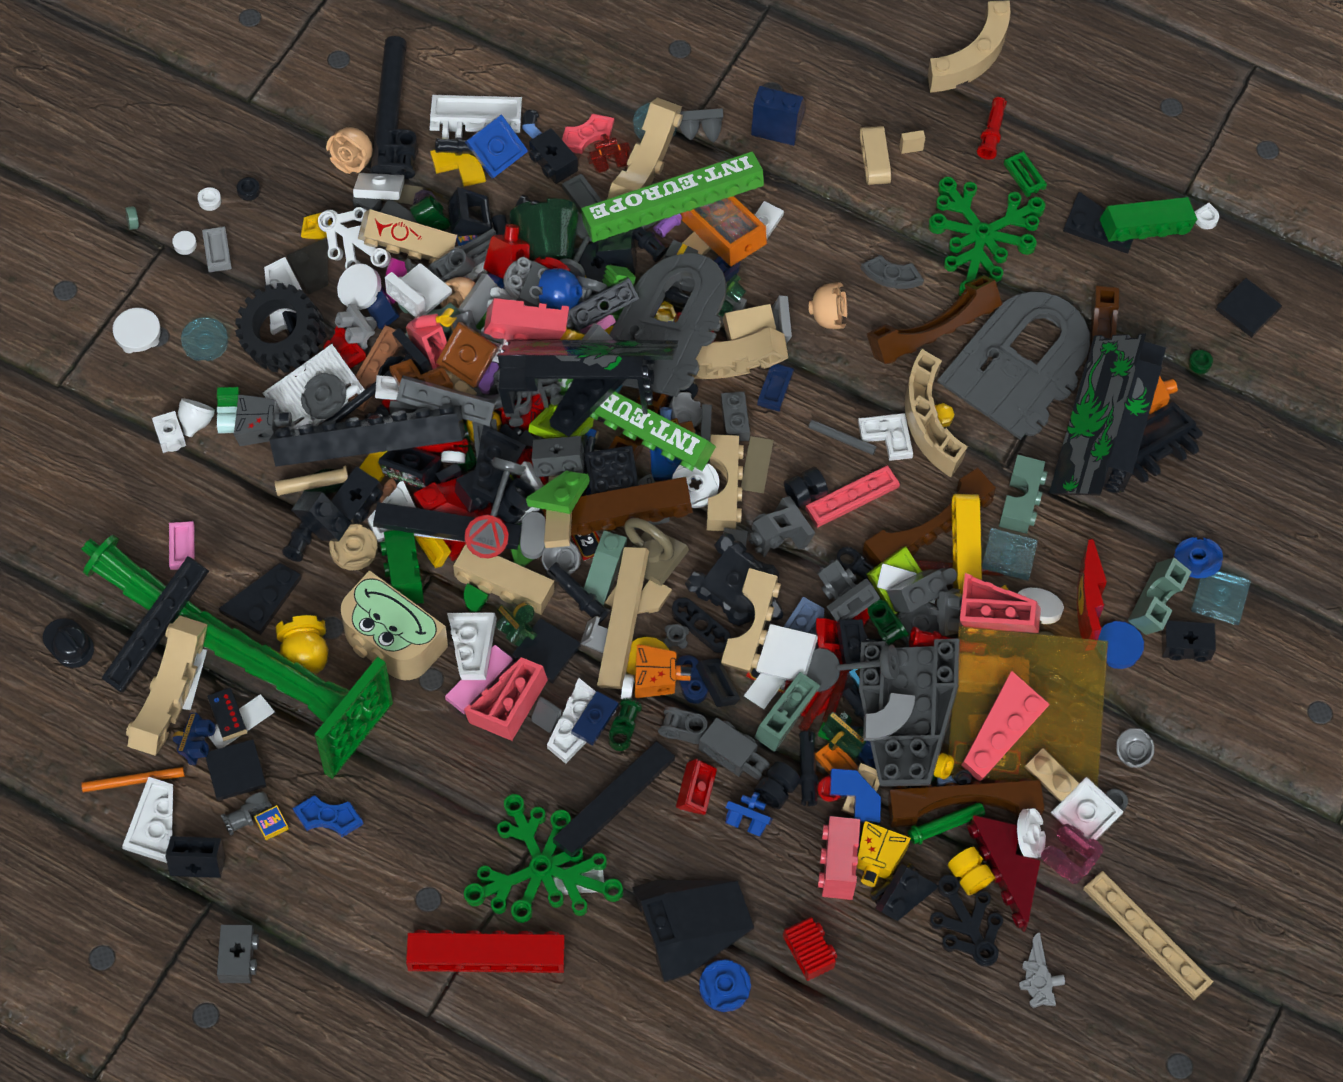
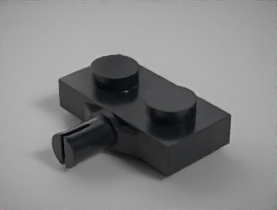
M839 620L836 623L842 664L860 662L861 642L883 641L882 638L868 639L864 631L863 620Z

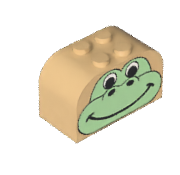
M370 570L342 601L341 616L344 632L354 652L362 658L367 657L372 663L377 657L381 658L386 662L388 674L394 678L413 680L422 676L448 648L446 626Z

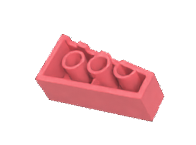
M1011 671L961 766L981 782L1050 704Z

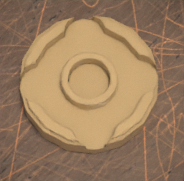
M350 524L339 542H329L330 555L334 563L347 570H360L369 566L375 560L378 552L377 539L373 531L360 524Z

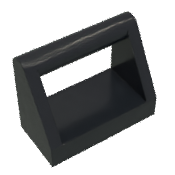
M457 187L448 201L451 233L457 236L481 235L491 230L489 198ZM481 206L482 222L469 218L468 207Z

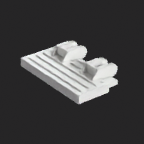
M432 95L430 131H439L440 124H443L442 139H449V131L456 132L455 139L457 137L462 138L463 125H465V131L478 132L502 114L513 131L520 133L522 97Z

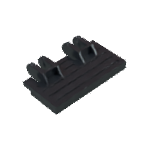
M1174 401L1148 416L1132 473L1142 483L1147 482L1149 476L1141 466H1144L1152 475L1157 476L1161 474V469L1156 462L1172 453L1180 461L1187 459V454L1180 444L1193 455L1199 452L1198 445L1194 440L1203 436V432L1196 426V422Z

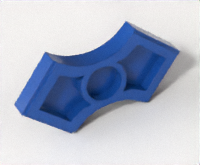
M314 795L293 808V812L306 831L324 827L332 829L341 837H344L363 825L362 819L350 802L340 805H329L320 801Z

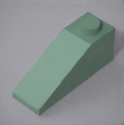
M605 530L595 551L584 589L589 594L592 593L597 596L596 599L603 606L620 569L623 549L627 547V537Z
M799 672L759 725L754 738L775 752L820 688V685Z

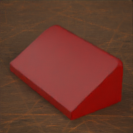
M698 759L688 762L676 808L705 815L717 768Z

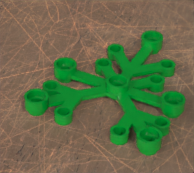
M945 177L940 180L938 186L940 196L937 198L936 207L941 211L949 210L962 213L970 225L947 220L943 214L937 213L929 219V230L934 234H942L946 229L968 234L962 238L953 237L950 240L949 250L953 253H959L962 248L975 242L973 249L957 257L948 256L944 262V268L949 272H953L957 267L971 261L966 281L960 284L959 296L966 289L965 284L976 279L980 263L988 272L989 278L999 282L1003 277V269L995 266L983 251L984 244L994 255L993 258L997 263H1004L1007 260L1008 251L1005 248L999 247L995 241L1017 245L1018 251L1025 255L1032 254L1035 251L1037 241L1033 235L1025 234L1020 237L998 232V230L1008 225L1024 227L1029 231L1037 230L1039 226L1038 217H1041L1045 210V202L1040 197L1031 198L1027 206L1017 210L1022 197L1018 192H1011L1007 199L1008 208L1006 216L991 224L980 222L970 208L972 199L977 192V185L975 183L967 182L964 184V197L962 198L956 190L957 183L953 178ZM957 243L959 246L955 247L952 244ZM997 254H1003L1004 257H999ZM948 262H953L955 265H949ZM997 272V273H999L1000 275H999V276H995V275H993L992 273Z
M511 794L505 798L504 808L509 816L514 817L518 827L512 826L508 821H502L498 824L497 831L501 838L513 837L525 841L532 857L529 867L508 876L493 871L489 866H481L477 871L480 882L493 883L483 887L473 883L464 890L465 901L470 906H479L484 902L485 897L497 893L496 897L491 900V908L494 913L502 914L507 909L506 900L512 886L531 878L522 900L514 902L511 907L513 919L519 923H525L531 919L533 914L531 905L542 881L548 892L549 904L554 908L563 905V894L557 889L552 877L563 881L572 901L573 913L577 916L585 915L588 911L587 902L581 898L576 885L602 893L604 898L610 902H616L623 896V887L619 880L609 879L601 882L581 875L592 869L601 871L606 868L607 860L602 853H596L592 858L567 869L557 867L569 861L580 862L584 856L582 849L579 850L580 854L576 857H570L565 852L553 856L557 847L553 843V838L571 822L570 814L567 811L557 810L551 815L550 821L553 829L541 854L534 836L539 825L546 820L545 810L541 807L533 808L530 812L531 818L529 823H527L523 814L525 810L523 798L517 794ZM513 805H518L519 809L511 810V807ZM536 813L543 814L541 818H534ZM559 821L566 822L564 826L557 825ZM503 827L510 828L506 833L501 832ZM597 859L604 860L600 865L595 864ZM541 865L547 867L544 871L538 870V867ZM485 871L490 873L488 877H481V874ZM615 889L618 891L614 896L609 895L610 890ZM474 894L480 895L477 900L471 899V896ZM554 896L561 897L558 902L552 901ZM497 902L503 903L501 908L494 907ZM578 904L584 905L582 910L575 909ZM520 911H527V914L525 916H518V913Z

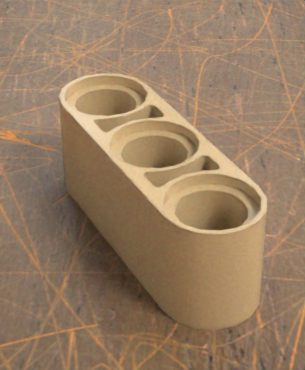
M884 126L860 128V142L867 185L891 183V168Z

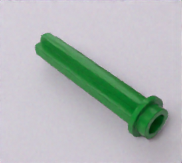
M975 803L921 826L913 825L908 830V836L911 838L912 844L917 843L921 845L925 839L972 821L973 815L984 816L985 809L981 803Z

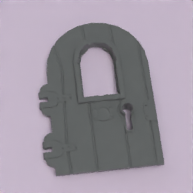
M684 253L671 256L655 264L639 279L634 287L639 299L623 308L610 333L613 340H678V348L673 360H655V364H651L650 370H654V384H651V391L677 397L680 390L689 388L695 380L693 376L689 375H697L700 365L696 358L702 346L710 345L716 337V333L711 331L718 332L721 327V320L718 314L726 297L727 283L724 273L718 264L709 257L700 254ZM681 279L694 280V289L677 322H665L654 318L665 297L666 291L669 290L673 283ZM627 379L622 384L639 389L637 379Z
M1027 292L1016 295L1006 300L993 313L937 382L1021 440L1024 435L1034 436L1039 434L1042 427L1037 422L1042 426L1049 422V412L1046 408L1054 399L1060 401L1071 395V391L1066 387L1072 391L1077 387L1078 377L1075 373L1086 359L1090 346V334L1086 321L1074 306L1056 295L1045 292ZM1045 318L1059 327L1061 334L1036 365L1032 361L1021 357L1010 345L1030 322L1035 319ZM988 357H994L985 371H982L980 368L987 363Z

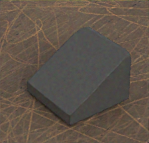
M353 198L354 209L361 207L378 212L382 210L381 199ZM359 211L358 215L362 216L363 212Z
M540 697L531 720L551 733L561 718V709L545 698Z

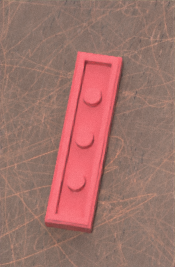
M887 465L807 504L805 510L818 528L899 488L900 483Z

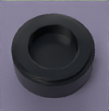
M251 177L241 179L237 184L238 196L246 201L256 199L260 194L258 181Z

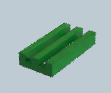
M1024 151L1004 160V166L1026 197L1031 196V193H1038L1039 189H1046L1047 183ZM1018 159H1020V160L1022 161V163L1025 165V167L1027 168V170H1026L1025 168H1023V166H1022L1021 163L1018 161ZM1029 173L1032 175V177L1034 178V180L1037 182L1036 185H1035V183L1032 181V179L1030 178Z

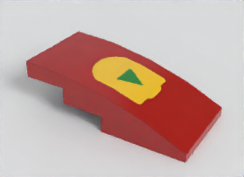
M1094 539L1088 540L1081 561L1077 583L1078 623L1085 652L1095 649L1102 630L1099 619L1104 608L1102 594L1107 583Z

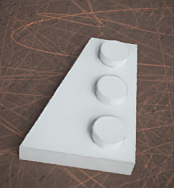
M447 613L461 679L486 680L497 620L495 613Z
M578 678L571 697H569L566 708L547 744V749L565 764L586 744L585 741L572 735L571 730L596 693L595 690L580 678Z
M148 777L122 849L167 863L165 855L170 836H172L173 784Z

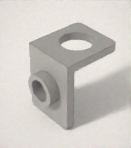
M595 616L587 622L581 644L603 653L608 629L598 625L600 617Z

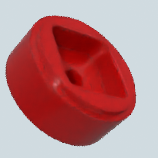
M830 776L823 778L819 782L818 793L823 800L832 802L842 797L829 795Z

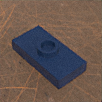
M596 691L571 730V734L593 746L617 709L618 702Z

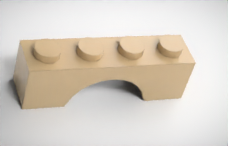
M711 435L710 442L716 448L709 459V464L723 475L727 485L719 494L708 498L707 530L724 531V528L736 529V523H741L742 508H737V501L742 502V487H738V480H742L743 466H738V459H743L744 445H739V436Z
M749 568L742 593L752 602L755 608V619L751 628L744 635L728 639L721 661L722 665L751 673L752 668L757 669L761 656L757 654L759 644L764 645L768 632L764 630L766 620L771 621L774 607L771 606L773 597L778 598L781 583H778V576Z

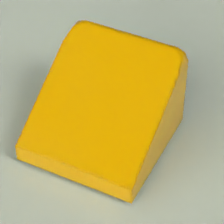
M321 213L304 217L301 231L302 238L327 240V233L322 231L318 224V218ZM331 219L328 220V225L330 226L332 224Z

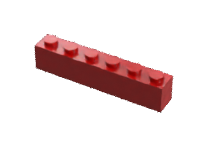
M416 930L414 933H408L406 964L408 971L564 973L565 939L564 935H559L558 932L548 931L544 934H533L530 931H521L518 934H508L505 931L482 934L480 931L471 930L463 934L452 930H443L440 933Z

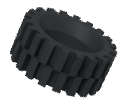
M277 283L276 289L271 284L265 285L266 291L261 292L260 289L254 291L255 298L251 299L248 296L244 300L247 304L246 308L240 306L238 313L242 318H236L235 324L239 328L235 330L236 336L240 339L238 342L242 348L262 368L267 369L268 367L272 372L277 373L279 368L284 373L290 372L289 366L297 369L301 366V361L307 362L311 359L309 355L312 352L316 355L320 349L316 344H323L324 337L320 333L325 332V325L321 322L324 319L318 308L301 289L297 290L295 286L290 284L286 287L283 283ZM283 308L296 311L297 323L290 336L277 343L261 341L260 328L270 314Z

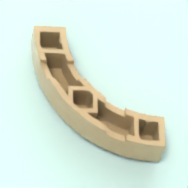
M1010 1L988 2L985 26L980 35L969 46L954 54L930 59L928 69L930 93L954 89L956 85L966 81L969 83L990 68L999 56L1005 42L1010 20Z
M658 97L650 103L642 130L646 131L641 143L637 142L627 162V171L622 170L611 183L607 199L652 184L656 174H661L664 167L663 159L673 133L682 121L683 115L680 114L682 106Z
M768 327L747 337L724 342L715 341L708 346H702L696 358L700 365L698 374L690 375L695 379H718L749 374L750 369L759 366L764 369L789 358L785 335Z
M922 349L912 367L906 388L905 414L911 435L922 453L939 470L952 477L962 463L968 446L955 438L947 428L944 429L938 419V413L932 397V385L938 375L942 360Z
M179 616L174 623L168 625L166 630L167 644L158 674L151 681V691L143 708L134 722L131 721L126 731V735L129 736L128 747L156 756L169 736L167 729L170 723L175 724L191 689L198 668L193 664L196 654L202 652L207 624Z

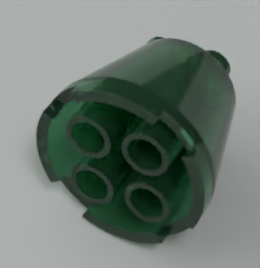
M550 198L547 199V203L541 202L531 205L530 201L525 202L510 211V224L520 227L518 238L530 245L529 260L534 261L536 258L545 260L546 257L557 260H573L579 221V211L574 202Z

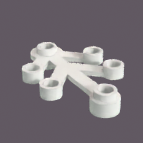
M357 207L353 211L341 214L333 210H325L320 214L318 224L320 229L327 233L328 257L330 259L338 261L342 259L344 254L343 250L338 247L337 232L343 237L346 269L350 267L352 262H355V264L360 263L356 260L354 245L371 256L373 265L380 268L388 266L391 259L388 251L382 248L376 249L375 247L367 246L363 240L358 239L361 225L347 228L341 224L352 220L362 222L363 215L361 218H358V212L362 211L364 214L367 211L366 209ZM330 218H333V222H332V224L329 226V225H328V220H329ZM337 249L338 255L334 257L333 252ZM385 255V261L381 263L380 257Z

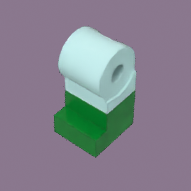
M239 387L217 388L218 433H234L238 395H240Z

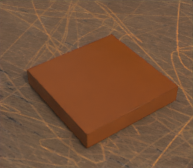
M458 322L436 363L473 388H477L500 347L464 323Z

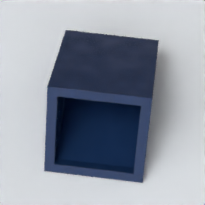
M759 86L753 106L751 135L794 146L806 110L804 97Z

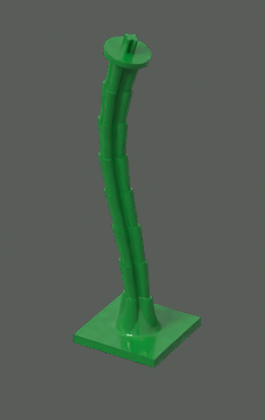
M114 534L108 537L101 545H98L92 539L87 540L81 550L91 558L85 565L83 574L90 577L97 573L121 589L123 595L150 610L166 586L145 568L141 569L116 546L119 539ZM190 601L187 602L177 618L183 616L207 624L203 647L214 651L216 656L244 668L246 673L276 686L278 691L308 705V709L323 722L322 726L315 733V738L324 774L331 779L335 777L393 704L386 662L379 657L373 661L352 689L349 690L331 681L325 682L298 662L293 663L268 645L262 646L237 628H230L209 612L201 611Z

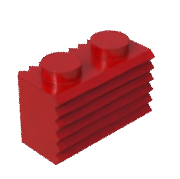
M812 917L785 929L783 932V938L807 981L832 970L835 967V959L837 958L831 944L827 945L823 939L825 933L819 922L815 923Z

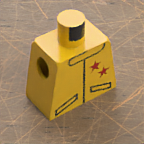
M865 821L857 856L858 864L856 866L857 869L864 871L861 882L867 886L875 887L878 877L887 880L889 876H892L905 855L911 838Z

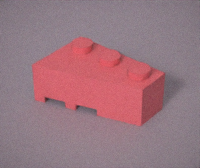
M494 298L487 308L483 333L491 335L495 339L560 340L566 331L569 306H562L561 310L546 308L547 304L539 303V307L524 306V301Z
M965 573L960 622L964 628L1039 633L1041 608L1037 601L1010 590L1002 589L990 582H984Z
M521 657L499 677V681L489 690H484L481 693L482 696L475 703L469 704L464 708L468 722L512 741L548 681L544 667Z
M830 816L828 825L823 824L822 840H827L826 849L821 848L820 864H825L824 873L819 872L818 888H823L822 897L853 900L857 883L856 866L858 864L860 819Z

